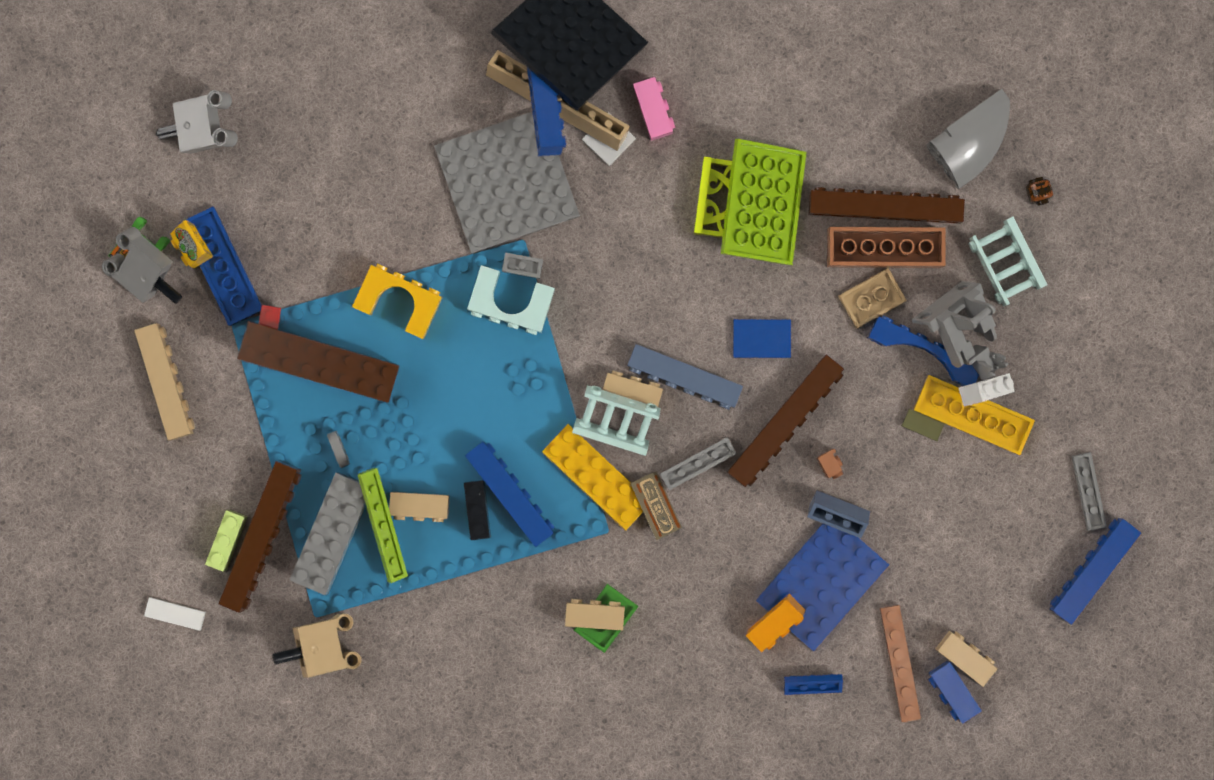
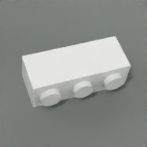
M1010 373L959 387L964 406L1015 392Z

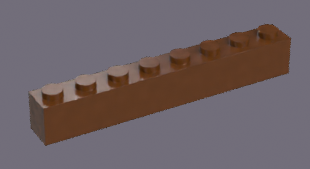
M815 187L814 190L810 191L808 215L961 224L964 222L965 199H959L960 196L948 195V198H940V194H929V197H923L921 193H910V196L902 195V192H891V195L883 194V191L876 190L872 191V193H864V190L854 189L853 192H845V189L842 188L826 191L824 187Z
M827 354L824 355L727 473L744 487L747 485L752 486L757 480L755 475L760 470L763 472L770 464L768 462L772 455L776 457L782 450L780 445L784 441L788 442L793 437L794 433L792 431L796 426L800 428L807 420L805 418L806 414L809 411L813 413L819 406L817 401L821 397L825 398L830 393L831 389L829 387L832 383L835 382L837 384L844 376L842 374L844 368Z
M281 460L275 462L218 603L219 605L238 613L249 608L251 604V599L249 598L251 593L255 592L259 583L257 578L259 574L263 573L266 566L264 563L265 558L272 552L273 546L271 543L274 538H277L280 532L278 527L280 521H283L287 514L286 506L294 497V492H292L294 486L298 485L301 480L300 468Z

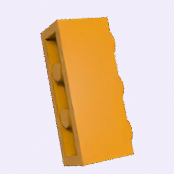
M788 594L748 629L746 637L761 652L766 648L770 650L776 644V639L780 636L782 638L790 632L789 628L792 625L797 626L803 621L805 609Z

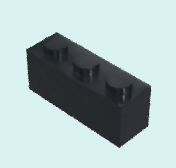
M485 481L465 482L464 490L470 540L491 538Z

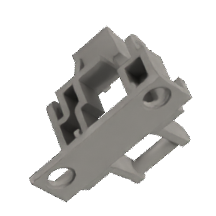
M961 281L914 317L912 322L928 325L930 332L938 330L953 366L960 368L963 364L972 365L980 375L981 380L993 378L996 375L994 372L997 369L1008 366V363L1004 362L1006 357L999 353L990 352L986 346H972L970 340L965 339L962 330H974V332L983 333L988 341H994L997 338L994 330L996 324L992 317L995 313V308L992 304L986 303L983 297L984 291L980 283ZM965 308L969 318L957 313Z

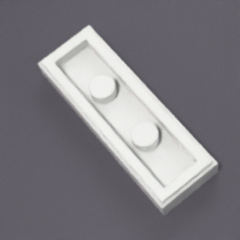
M149 597L144 616L200 631L206 611Z

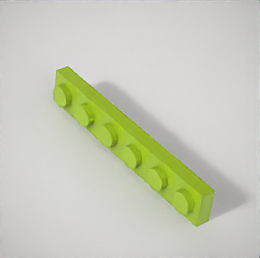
M371 468L357 475L387 581L393 583L407 577L408 574L378 468Z

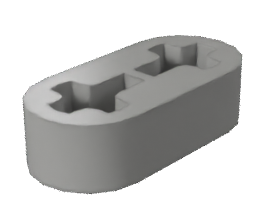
M334 431L327 434L340 468L350 465L338 432Z

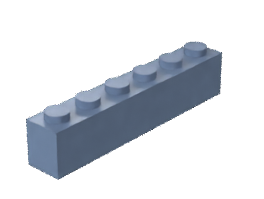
M637 344L627 365L631 367L629 371L638 375L641 372L648 374L647 378L656 382L659 379L666 381V386L674 389L679 386L684 388V393L692 396L697 393L702 395V400L712 403V400L720 402V407L730 410V407L735 408L743 388L742 385Z

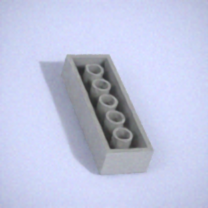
M335 473L290 581L323 595L329 594L366 507L359 481L341 473Z

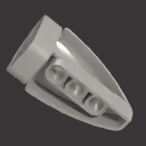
M1003 89L948 126L947 129L926 145L938 164L944 167V172L949 179L955 182L957 189L962 188L978 176L992 161L1001 146L1010 114V99Z

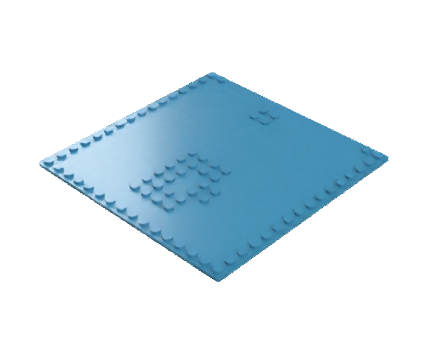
M524 240L402 274L405 276L404 280L411 283L413 279L423 284L421 288L429 290V288L435 289L440 292L439 296L443 297L424 339L405 331L414 311V300L412 295L401 287H392L384 291L372 315L352 307L361 286L281 309L278 330L399 365L389 403L242 361L272 469L275 462L279 460L301 469V480L298 485L294 486L292 491L294 492V497L285 509L287 510L286 519L298 559L335 473H341L359 481L357 474L371 468H378L388 507L390 505V492L450 495L448 518L444 519V522H432V518H424V521H413V517H405V520H394V516H391L408 574L407 577L393 583L387 581L368 510L365 507L329 594L323 595L306 588L315 617L332 614L609 532L604 511L541 453L567 424L573 428L576 420V414L548 318L546 317L542 333L537 332V335L525 332L526 328L519 326L517 330L508 327L507 322L500 321V324L489 321L490 317L482 315V318L470 315L471 311L467 310L481 265L500 271L494 292V301L499 310L507 314H517L528 307L537 282L536 278L502 272L505 253L530 257ZM260 316L232 325L238 351L248 321L258 324ZM334 431L338 432L350 461V465L340 468L327 436V434ZM484 441L486 444L490 443L496 450L493 454L497 459H503L508 466L505 469L509 475L513 473L519 480V483H517L521 490L523 488L526 489L531 496L529 498L530 502L533 505L537 504L543 511L540 514L543 519H549L555 527L552 529L554 534L537 547L532 544L486 483L485 489L491 538L470 540L464 483L481 481L483 479L465 455Z

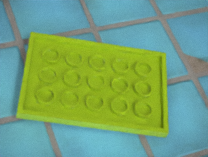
M735 139L720 254L788 266L793 265L807 152Z

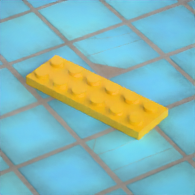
M931 375L927 376L913 409L916 412L1016 455H1021L1035 422L1034 419L989 400L964 406L959 387Z
M567 424L541 453L626 531L643 513L630 484L631 482L581 435L572 433L573 428Z

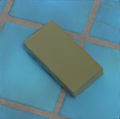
M908 409L901 426L929 439L938 441L944 423Z

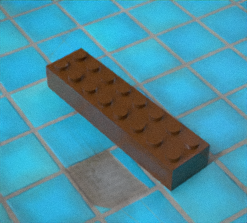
M251 321L247 323L237 356L238 360L389 403L399 370V365Z

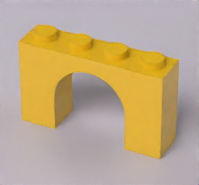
M378 263L376 267L371 265L352 307L372 315L384 291L392 287L404 288L412 295L414 300V311L405 331L424 339L443 298L439 296L440 292L432 288L425 290L421 288L423 284L413 279L410 283L404 280L405 276L400 273L394 272L392 275L386 272L388 268Z

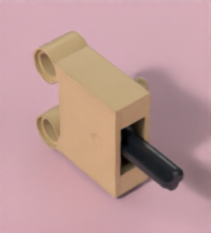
M337 614L332 619L294 627L293 633L297 648L273 653V663L277 665L299 659L302 675L305 678L344 668H358L361 664L360 655L357 652L342 653L337 631H348L352 628V617L348 614ZM341 617H343L346 622L343 628L339 625V620ZM349 655H351L354 659L352 665H349L347 663V658Z

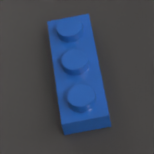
M842 674L784 677V695L842 693Z

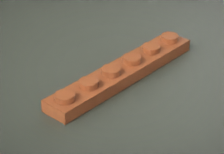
M900 605L880 608L901 722L919 720L921 716Z

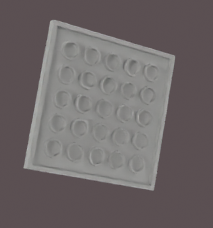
M532 112L434 145L472 254L580 217L559 155L538 156Z

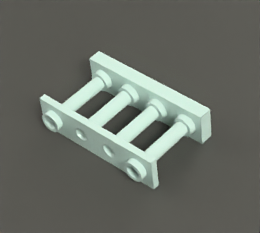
M1014 217L1003 221L1004 226L1002 229L980 240L974 235L969 238L970 242L968 243L973 253L976 252L996 292L994 297L997 303L1002 304L1003 307L1010 304L1007 298L1031 286L1036 287L1038 290L1048 285ZM1005 235H1010L1013 241L1011 246L986 257L982 249L983 246ZM1014 252L1019 253L1021 257L1019 263L997 274L994 273L990 265L991 263ZM1022 269L1028 271L1030 275L1028 280L1003 291L999 283L1000 280Z
M587 385L584 397L589 398L583 419L576 418L572 433L646 456L649 441L645 439L651 419H659L661 408L652 403L646 404L602 390L598 386ZM596 401L608 404L600 425L590 422ZM615 406L626 409L618 431L608 427ZM633 412L645 415L636 437L627 434Z

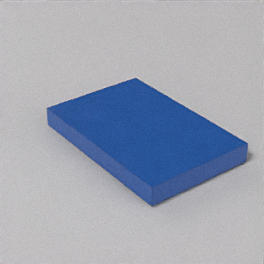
M733 319V358H791V320Z

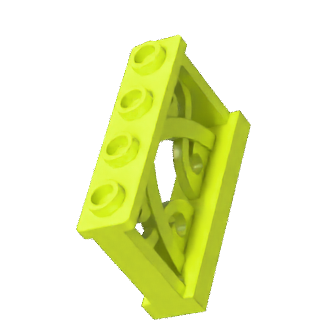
M711 157L703 158L694 235L723 237L721 220L724 219L725 222L726 210L720 213L716 203L706 198L707 195L717 193L723 184L729 189L730 178L728 179L726 176L731 170L732 161L714 159ZM711 165L726 166L727 168L722 174L710 167ZM714 181L717 184V181H720L717 188L713 189L710 187V182ZM709 206H712L715 209V216H713V212L707 213V208ZM717 222L719 231L705 230L703 225Z

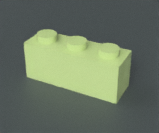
M232 510L225 511L205 565L220 571L228 569L248 516Z

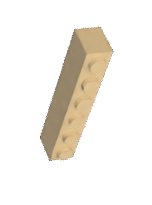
M155 323L134 330L167 439L172 441L194 434L192 429H195L193 419L188 417L189 405L187 400H183L181 394L184 392L181 381H177L176 374H178V369L170 358L173 353L170 345H166L165 338L167 333L164 326L161 327L160 324Z

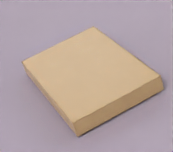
M889 268L838 295L856 329L907 301Z

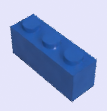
M945 661L928 673L930 675L928 679L934 689H939L941 694L938 696L944 705L948 704L952 710L949 713L955 721L959 720L963 724L982 711L949 661Z

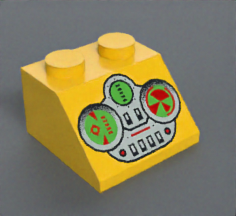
M184 220L170 233L173 238L170 241L176 250L179 249L181 251V259L186 266L189 265L191 268H196L213 257L193 223Z

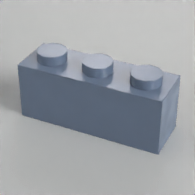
M816 490L809 505L807 517L862 538L869 524L870 511Z

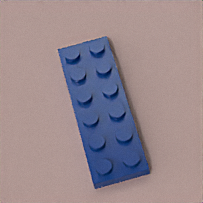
M213 206L186 219L195 225L213 255L212 258L199 266L228 326H232L259 313L262 304L216 208Z

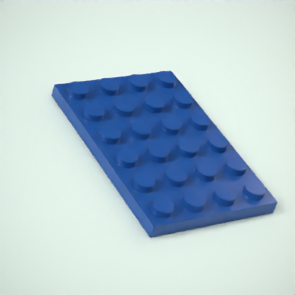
M822 523L759 595L756 601L769 612L784 597L790 594L805 609L803 621L797 626L792 625L789 629L812 651H815L889 564L860 538Z

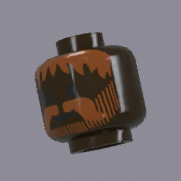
M1044 177L1029 180V184L1026 186L1029 201L1037 203L1038 206L1049 203L1048 199L1053 197L1050 181L1044 179Z

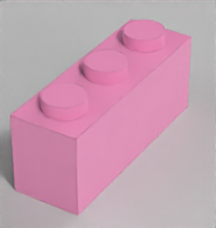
M653 77L633 84L650 140H656L673 134L675 124L672 117H668L667 110H669L667 100L662 99L661 92H663L661 82H657L656 78Z

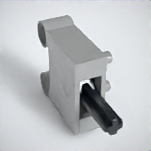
M212 90L208 95L173 103L176 124L158 128L156 135L159 139L178 136L180 153L193 154L218 147L235 146L238 141L237 134L232 130L220 129L217 108L228 109L231 106L232 98L230 94Z
M130 227L116 236L117 245L123 250L128 249L129 252L126 257L122 254H115L102 263L103 272L108 276H112L142 303L155 296L157 290H159L173 303L177 304L182 299L181 294L163 280L173 261L144 238L135 227Z

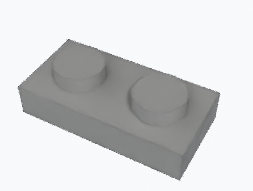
M505 253L502 272L540 279L543 259Z

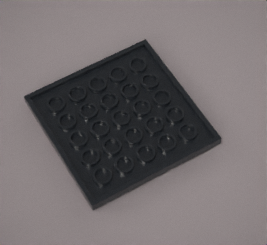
M525 0L491 32L498 41L575 111L583 107L648 44L645 38L603 0Z

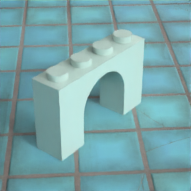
M481 265L467 308L468 311H471L470 315L482 318V315L490 317L489 321L500 324V321L507 322L508 327L517 330L520 326L526 328L525 332L537 335V332L542 333L555 288L536 282L528 307L520 313L507 314L499 310L494 301V292L500 271Z

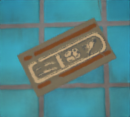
M657 471L630 483L656 540L682 528Z

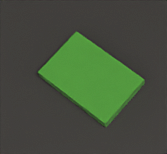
M609 584L604 587L596 600L602 601V604L609 605V601L621 602V606H625L623 627L638 608V605ZM575 627L573 631L605 653L621 630Z

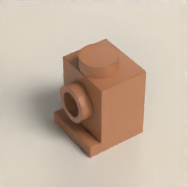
M831 449L816 458L826 477H832L833 480L843 475V470L841 469L843 464L838 456L834 457L833 455L836 452L835 449Z

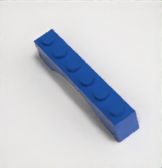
M886 316L876 318L867 339L883 347L909 345L923 349L943 364L953 382L961 386L976 383L979 374L973 366L963 364L960 368L953 366L944 349V345L936 341L931 343L927 341L926 336L920 333L915 335L909 332L910 328L902 324L897 326L892 323V319Z

